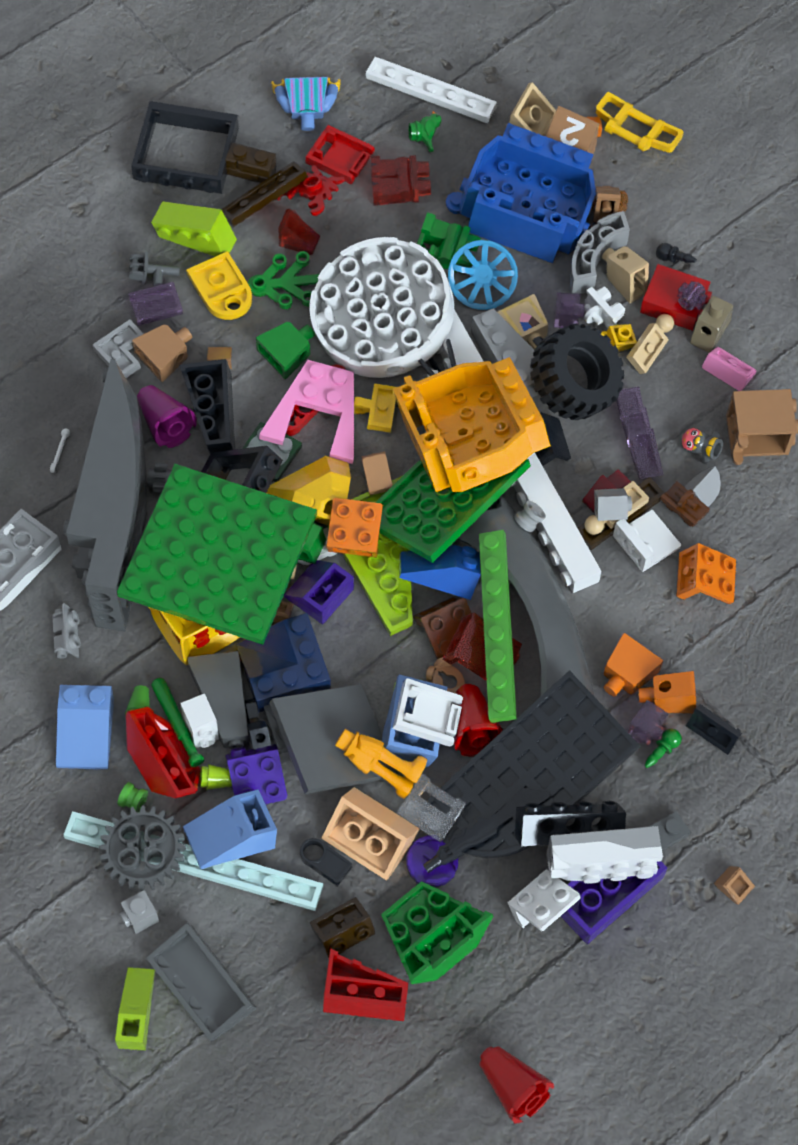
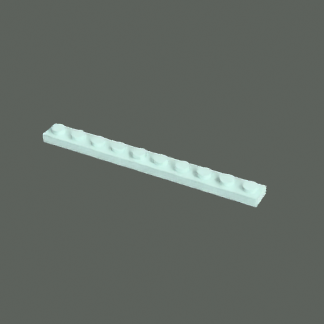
M72 811L64 832V838L99 848L100 845L105 844L101 841V835H109L105 830V826L114 827V824ZM141 831V849H139L141 861L145 862V832ZM127 832L123 838L131 840L136 836V833ZM151 834L150 838L156 840L160 836ZM185 844L186 851L179 852L184 855L185 860L177 861L180 865V871L178 872L313 911L316 910L323 889V883L240 859L200 869L190 845ZM158 856L153 857L149 863L158 865L162 858Z

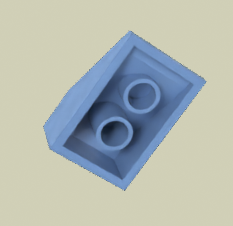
M399 674L383 730V747L397 757L410 762L418 756H423L427 758L425 767H429L438 757L439 743L393 729L402 684L406 678L447 691V687ZM407 697L404 714H412L414 698Z
M60 685L57 709L56 768L108 769L114 695L111 686Z

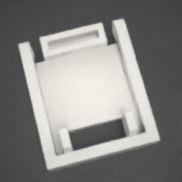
M406 678L402 684L393 729L442 745L452 746L462 708L458 705L462 704L463 697ZM407 697L415 699L412 714H404Z

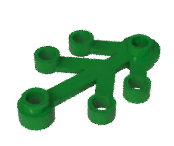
M300 251L296 254V261L281 278L272 279L279 270L284 269L287 265L286 256L276 254L273 257V264L263 275L252 276L248 281V285L254 296L263 297L266 295L278 303L281 309L287 310L291 308V295L302 301L304 306L310 307V301L305 300V298L311 297L312 291H303L297 286L317 284L319 274L296 276L303 267L308 266L310 263L309 254L305 251ZM306 258L305 261H300L299 259ZM277 260H282L283 263H280V264H279V263H276V261H277ZM282 288L291 295L287 293L280 294L274 289ZM282 300H288L289 302H288V303H282L281 301H282Z

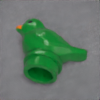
M433 111L430 116L423 117L420 122L414 121L409 123V140L415 142L422 141L427 146L428 151L433 152L432 139L441 124V116Z

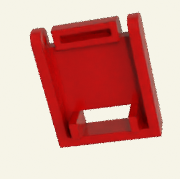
M327 125L305 156L306 164L310 166L315 165L317 169L334 177H345L344 182L352 184L370 159V155L374 153L375 148L371 144ZM327 141L331 143L332 146L323 157V151H321V148Z

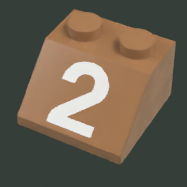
M558 106L546 137L594 154L599 123Z

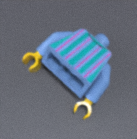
M327 77L285 78V81L281 79L282 83L279 85L274 84V81L271 84L273 93L276 95V99L283 110L291 114L292 119H301V130L312 131L315 129L314 119L323 118L324 113L331 109L337 99L341 80L338 79V82L332 83L330 78L327 79Z

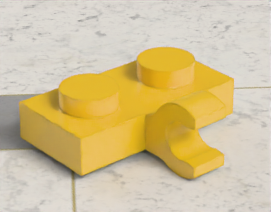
M374 383L372 400L355 397L354 413H369L367 429L391 433L396 402L393 389L397 387Z

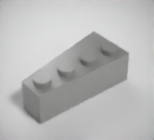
M494 308L473 316L471 333L487 361H491L493 364L510 357L530 396L535 397L539 395L538 392L535 393L533 388L535 383L534 380H531L530 372L533 371V368H530L531 359L534 358V349Z

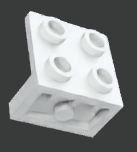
M653 510L645 513L630 524L626 520H619L615 524L613 537L642 572L681 547V543Z
M546 869L507 903L516 923L521 927H525L530 922L540 931H544L581 897L577 891L559 878L551 879L549 871Z

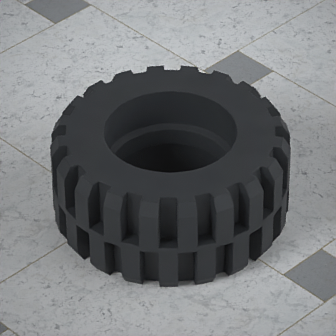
M570 324L559 329L539 343V346L533 352L534 358L531 359L530 368H533V371L530 372L531 380H534L535 383L533 386L535 393H539L541 396L539 398L543 404L546 403L550 411L553 413L558 412V416L565 419L569 417L571 420L587 419L599 413L618 399L619 392L623 388L624 382H621L624 379V370L621 368L623 361L617 354L619 352L617 347L612 346L610 343L611 339L608 336L601 335L602 332L596 328L591 329L589 325ZM567 355L576 359L584 368L588 380L587 389L578 385L571 377L567 367Z

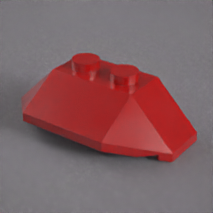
M150 707L128 711L126 713L127 750L151 792L171 798H179L196 793L201 769L199 766L191 767L189 765V756L182 741L178 740L171 724L164 718L154 714Z

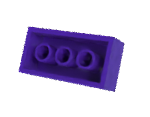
M661 861L657 862V873L645 879L637 878V876H628L621 881H612L611 878L600 879L596 883L571 881L567 885L577 891L581 898L564 912L561 917L588 945L665 876L667 867Z

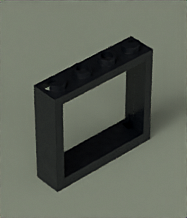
M150 101L131 165L133 180L222 194L227 176L226 156L231 144L235 143L239 130L238 115ZM156 123L228 134L218 175L214 176L145 165Z
M267 445L212 452L201 472L226 480L231 470L250 468L242 485L267 493L283 460Z

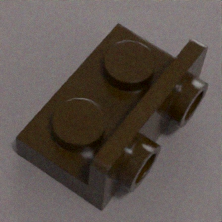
M356 897L310 922L311 928L322 943L328 958L330 956V949L341 954L375 934L369 914Z

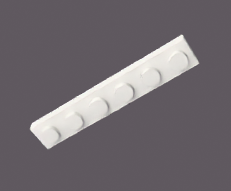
M374 57L366 71V78L487 124L496 109L497 102L378 57Z

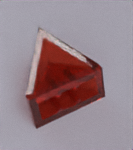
M286 209L278 227L279 246L297 252L305 251L312 255L320 235L308 226L295 210Z

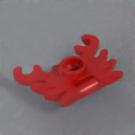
M313 165L311 167L313 174L306 172L308 177L282 196L287 195V198L291 200L295 194L299 193L301 197L311 200L308 203L309 208L313 209L310 213L313 216H317L324 211V200L332 199L331 192L339 191L337 185L342 184L345 181V177H325Z

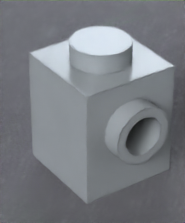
M624 488L594 490V512L598 521L628 519V511L632 510V500Z
M145 890L121 902L123 912L119 913L126 927H132L135 934L159 922L157 912Z

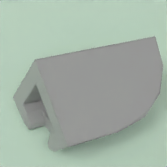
M713 466L699 473L684 487L687 490L692 489L695 492L694 496L709 507L719 494L721 486L720 474L716 466Z

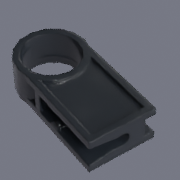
M317 838L308 839L301 846L300 856L302 862L337 887L352 869L350 861ZM317 845L322 848L323 855L314 861L307 859L303 852L308 846Z

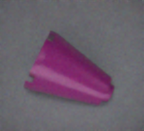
M148 385L140 389L137 395L138 405L158 446L162 447L164 445L168 448H173L186 441L191 436L189 431L192 426L195 428L197 424V417L194 412L154 385Z

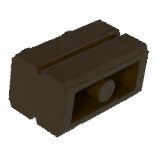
M237 143L231 144L225 160L227 175L262 183L274 175L277 169L276 153Z

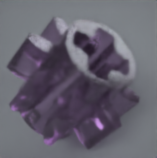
M692 281L689 285L684 282L678 289V302L686 310H693L695 307L700 310L706 302V290L699 282Z

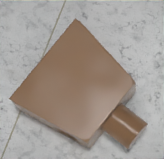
M162 325L133 339L134 353L163 382L187 359L188 354L185 343L192 339V335L186 327L174 333L168 325Z

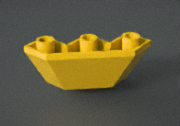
M324 456L271 484L267 494L317 509L315 522L329 526L333 499L348 498L351 479L349 463Z

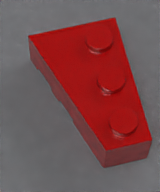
M330 949L323 1012L404 1021L408 982L377 969L375 971L361 965V962L356 959L352 961L339 955L337 951Z

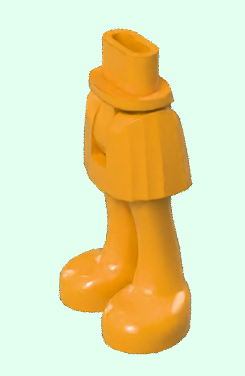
M347 729L343 730L335 744L336 747L344 751L343 755L347 756L364 774L369 773V771L376 773L389 782L396 789V794L403 799L410 793L427 763V758L423 756H418L411 762L403 760L383 747L384 742L359 732L354 734ZM378 760H380V761L386 763L387 765L393 767L394 769L398 770V771L401 772L404 776H400V775L394 773L393 771L389 770L387 767H385L383 764H381Z

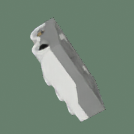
M20 509L0 529V611L10 604L61 551L58 535L23 509Z
M658 826L550 836L546 852L551 879L562 878L567 881H584L585 883H596L600 879L611 878L612 881H621L628 876H637L640 879L650 878L653 874L657 873V862L662 861L663 858Z

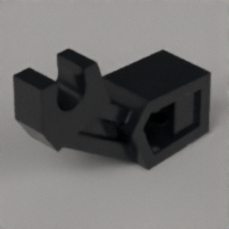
M254 698L244 700L249 721L247 728L253 749L270 746L271 741L265 720L260 721L256 701Z

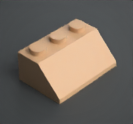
M354 787L341 797L321 839L383 879L388 880L409 850L420 828Z

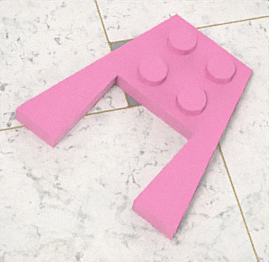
M307 360L260 432L259 439L283 445L294 406L299 405L341 417L329 457L353 464L354 372Z

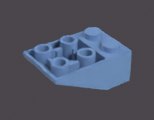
M259 790L235 795L183 826V831L200 869L275 849L277 828Z

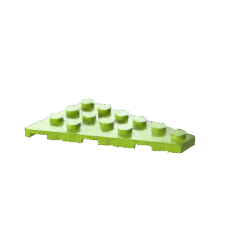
M401 477L392 480V484L394 485ZM368 491L351 500L375 503L386 492L370 495ZM379 533L377 558L343 554L389 635L392 636L411 627L413 624L411 581L399 578L400 553L410 550Z

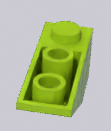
M129 967L127 969L115 1038L118 1049L146 1050L155 969Z

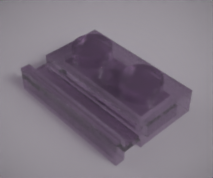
M174 282L128 293L138 326L183 314Z

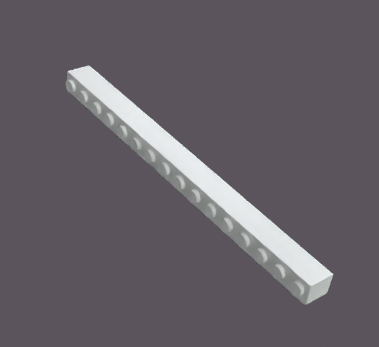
M454 310L453 323L446 340L450 339L456 365L484 362ZM446 340L436 352L441 354L445 370L451 368ZM534 452L527 458L530 461L531 467L511 487L514 486L517 492V500L521 506H524L527 501H532L544 511L546 518L536 524V528L539 531V540L543 546H547L549 549L552 564L560 569L563 584L569 586L572 593L598 583L601 570Z

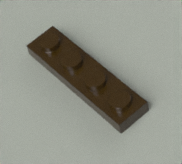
M293 161L221 210L227 221L235 227L293 187L299 185L308 177L307 173Z
M650 477L638 485L649 497V501L631 514L628 519H625L628 523L661 501L660 497L664 492ZM585 523L577 528L590 551L611 537L615 527L611 529L605 523L601 533L592 535L586 531Z

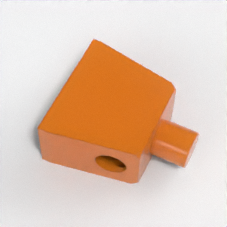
M624 633L605 666L604 676L609 681L604 686V690L613 697L621 689L631 695L634 694L659 673L663 660Z
M694 671L656 675L653 677L654 687L639 688V703L655 702L657 713H693L697 707Z

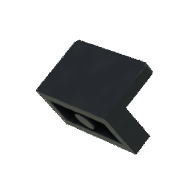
M541 412L550 446L535 452L540 463L544 466L555 458L565 461L570 460L571 455L559 418Z

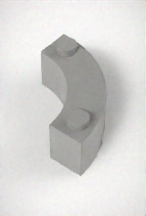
M624 211L598 220L597 224L590 230H586L577 242L570 270L571 295L586 293V290L591 287L595 289L597 277L595 268L602 259L603 253L609 248L614 250L627 246L630 228Z

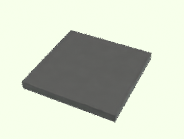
M361 684L274 698L270 701L269 704L305 794L383 779L372 771L364 774L347 756L343 755V750L335 746L344 729L354 734L359 732L382 742L383 735ZM378 760L381 764H383V765H384L385 767H387L389 770H391V771H393L394 773L398 774V772H397L396 769H394L393 767L387 765L386 763H384V762Z

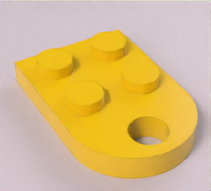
M228 251L186 270L187 276L207 309L215 317L223 320H233L242 317L250 309L252 304L251 288ZM237 303L240 307L236 310H231L228 308V305Z

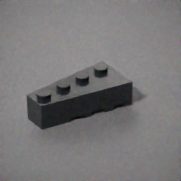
M227 359L179 365L209 453L235 450L232 373Z

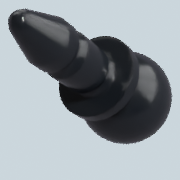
M662 243L656 249V255L662 261L669 260L672 263L676 260L684 261L685 263H695L697 261L691 254L681 252L678 247H673L669 243Z

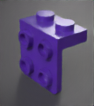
M276 744L245 750V747L230 750V754L225 755L234 796L259 790L265 804L283 801L287 798L280 756Z

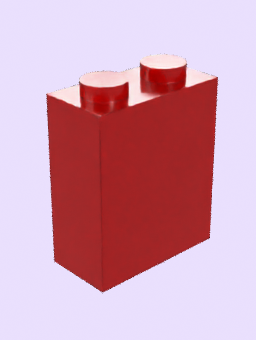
M657 264L643 298L640 313L656 319L662 314H668L674 319V325L693 331L703 311V304L707 305L711 298L712 292L708 291L711 282Z

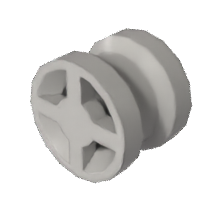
M527 501L524 504V509L518 511L514 518L524 530L533 532L537 527L536 524L542 522L546 515L536 503Z

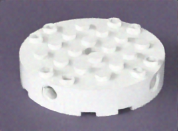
M395 237L373 238L349 246L341 251V255L332 263L328 262L319 274L318 282L311 293L310 318L321 345L335 363L360 376L385 378L401 375L421 365L418 362L419 359H423L426 362L439 350L446 340L453 323L454 298L442 266L425 248L412 241L408 243L400 241Z

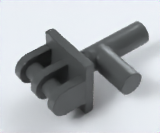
M145 252L144 255L132 254L129 256V261L132 262L129 264V269L131 270L129 278L139 280L141 284H145L147 273L153 274V286L157 288L163 285V275L179 276L180 267L148 264V252Z

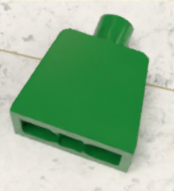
M286 322L257 336L256 348L268 363L284 379H287L309 357L310 343L308 340L313 338L315 333L308 324L297 330L291 322Z

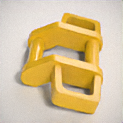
M607 92L596 106V115L607 123L605 132L609 134L614 133L637 145V148L642 151L652 147L671 153L683 137V130L661 119L656 120L633 108L632 104L625 102L610 92ZM608 102L621 108L614 118L603 110V107ZM630 116L650 126L652 129L641 138L620 126ZM662 131L676 136L672 143L656 140Z

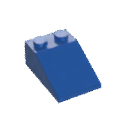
M449 546L433 563L412 551H402L399 556V578L471 600L481 576L480 553L469 546Z

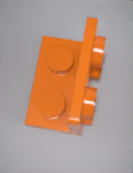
M334 498L327 540L328 552L377 558L383 505L381 503Z
M700 543L679 552L676 597L685 600L701 592L725 603H733L736 559Z

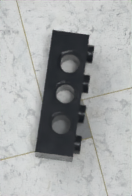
M580 801L576 805L554 802L551 803V806L527 803L525 806L516 807L515 838L521 846L548 845L552 835L625 829L626 811L615 801H603L602 804ZM601 817L596 825H592L594 819ZM575 818L572 825L566 826L568 820ZM550 819L546 826L540 827L542 821Z

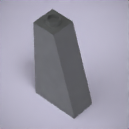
M238 651L188 657L189 670L200 695H206L216 718L218 735L223 747L235 749L249 745Z

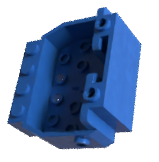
M508 123L503 137L498 135L479 151L469 178L464 177L460 191L463 194L459 208L461 215L470 218L468 227H471L470 233L550 263L554 262L557 251L570 254L576 249L580 235H583L588 230L590 224L586 222L596 195L593 170L589 169L594 154Z

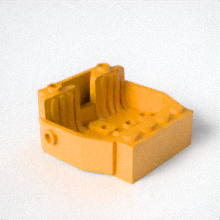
M510 357L493 364L491 361L461 363L417 382L413 381L411 375L404 377V385L393 389L405 427L436 492L448 487L451 488L452 492H463L512 472L534 452L550 446L543 418ZM423 425L426 433L419 435L417 427Z

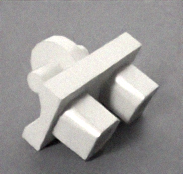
M605 286L598 290H595L593 287L587 289L586 293L588 296L584 302L586 305L583 307L587 313L584 316V320L587 323L595 321L598 325L603 323L607 328L617 325V321L625 313V308L621 303L616 302L612 306L607 304L611 300V294Z

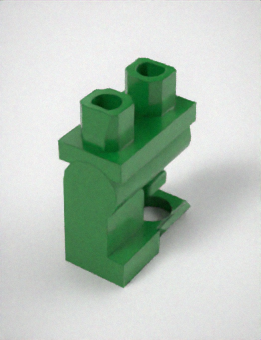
M427 212L417 244L425 248L429 254L437 259L443 269H449L454 254L461 247L472 241L481 240V238L470 234L471 227L464 226L463 228L459 224L435 219L436 215ZM423 243L431 245V248L428 250ZM475 246L473 248H470L469 250L477 253L479 246ZM463 253L456 264L472 267V263Z

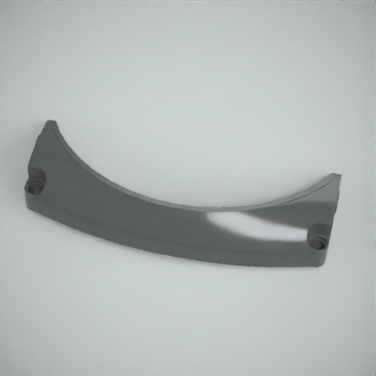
M500 496L457 539L480 551V533L504 530L507 546L508 579L514 585L526 606L539 646L541 696L569 670L594 696L581 639L561 586L532 534L520 527L514 518L516 512L509 502ZM499 503L498 508L494 509L495 505Z

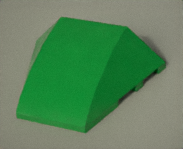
M422 881L381 914L411 984L436 981L478 946L493 918L492 913L482 912L473 908L470 903L460 902L450 897L448 893Z

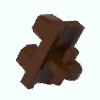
M678 481L660 497V500L666 504V507L678 514L690 527H694L710 510L708 506L694 496L695 492L692 489L687 490Z

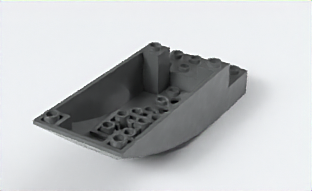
M110 359L109 367L105 368L103 372L104 387L70 520L65 521L63 533L67 535L69 545L80 547L79 553L74 554L72 568L76 570L77 578L82 579V585L86 586L85 596H88V607H91V617L94 618L95 626L125 632L132 601L118 597L117 590L145 531L146 463L137 396L115 359Z

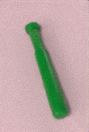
M156 678L152 681L151 687L178 740L182 741L189 756V765L197 767L204 762V757L202 754H198L191 740V734L164 678Z

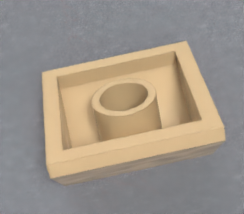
M530 82L510 115V124L546 136L556 110L533 82Z

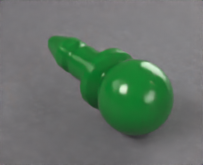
M672 728L665 730L661 740L656 742L658 747L648 756L644 766L646 768L653 766L665 753L670 754L672 749L677 748L682 741L680 732Z

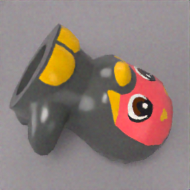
M691 428L682 436L683 448L691 453L702 454L703 464L717 459L721 454L723 441L720 439V433L717 431L709 436L700 429Z

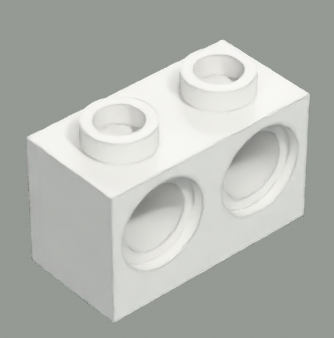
M202 694L180 703L183 719L191 734L190 737L195 748H206L213 745L219 739L217 721L206 695Z

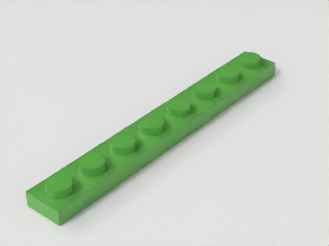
M504 530L479 534L488 714L491 723L517 719L507 546Z

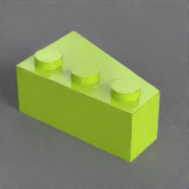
M162 201L151 222L160 238L214 257L227 251L230 254L237 240L221 209Z

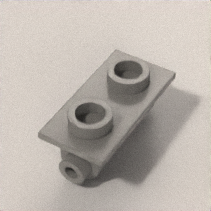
M62 604V609H56L52 615L53 632L55 634L62 632V635L54 637V653L60 659L66 658L69 653L79 658V648L81 646L78 636L79 616L75 610L66 604Z

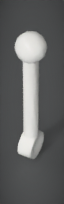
M69 429L61 431L62 438L54 461L50 466L51 473H56L66 438L71 433Z

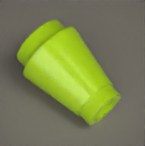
M210 764L207 767L201 766L200 787H206V790L232 787L229 769Z

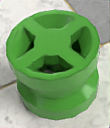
M128 782L123 787L117 804L122 808L134 807L136 813H138L147 800L148 790L144 788L137 789L133 783Z

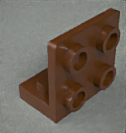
M455 595L413 615L416 625L424 628L437 659L442 657L451 659L483 643L482 636L465 598Z

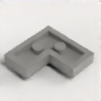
M129 319L92 345L93 350L108 367L110 359H115L125 378L141 368L140 363L129 350L133 348L132 340L143 335V333Z

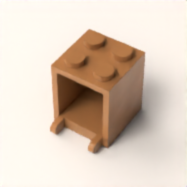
M791 389L733 391L726 420L731 457H733L734 464L741 465L743 457L789 455L791 447L795 445V436L798 434V419H795L794 414L796 413L797 403L796 399L792 398Z

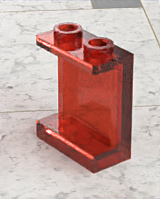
M473 612L462 618L442 660L450 665L458 662L487 681L484 619ZM512 638L513 666L520 658L519 651L522 646L514 638Z

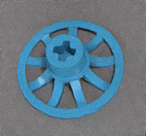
M477 240L467 243L454 254L448 269V280L453 294L464 305L473 309L489 310L502 305L513 294L517 285L518 270L513 256L505 247L490 240ZM482 246V259L480 261L472 255L469 250L470 248ZM489 246L502 252L492 262L488 261ZM463 253L472 263V267L456 264ZM506 257L512 270H497L496 266ZM454 270L470 274V277L455 284ZM512 276L509 289L500 284L497 277ZM471 283L475 284L469 299H466L459 292V289ZM492 285L505 294L495 302L492 300L490 286ZM480 287L484 288L487 304L474 303Z

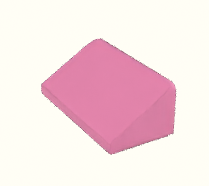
M716 347L711 351L702 365L704 370L738 391H742L757 372L756 369L720 347Z

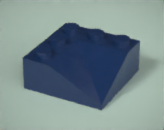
M308 613L282 620L271 626L263 645L247 639L236 644L252 696L256 701L258 713L263 712L264 706L269 705L270 701L274 698L331 689V679Z

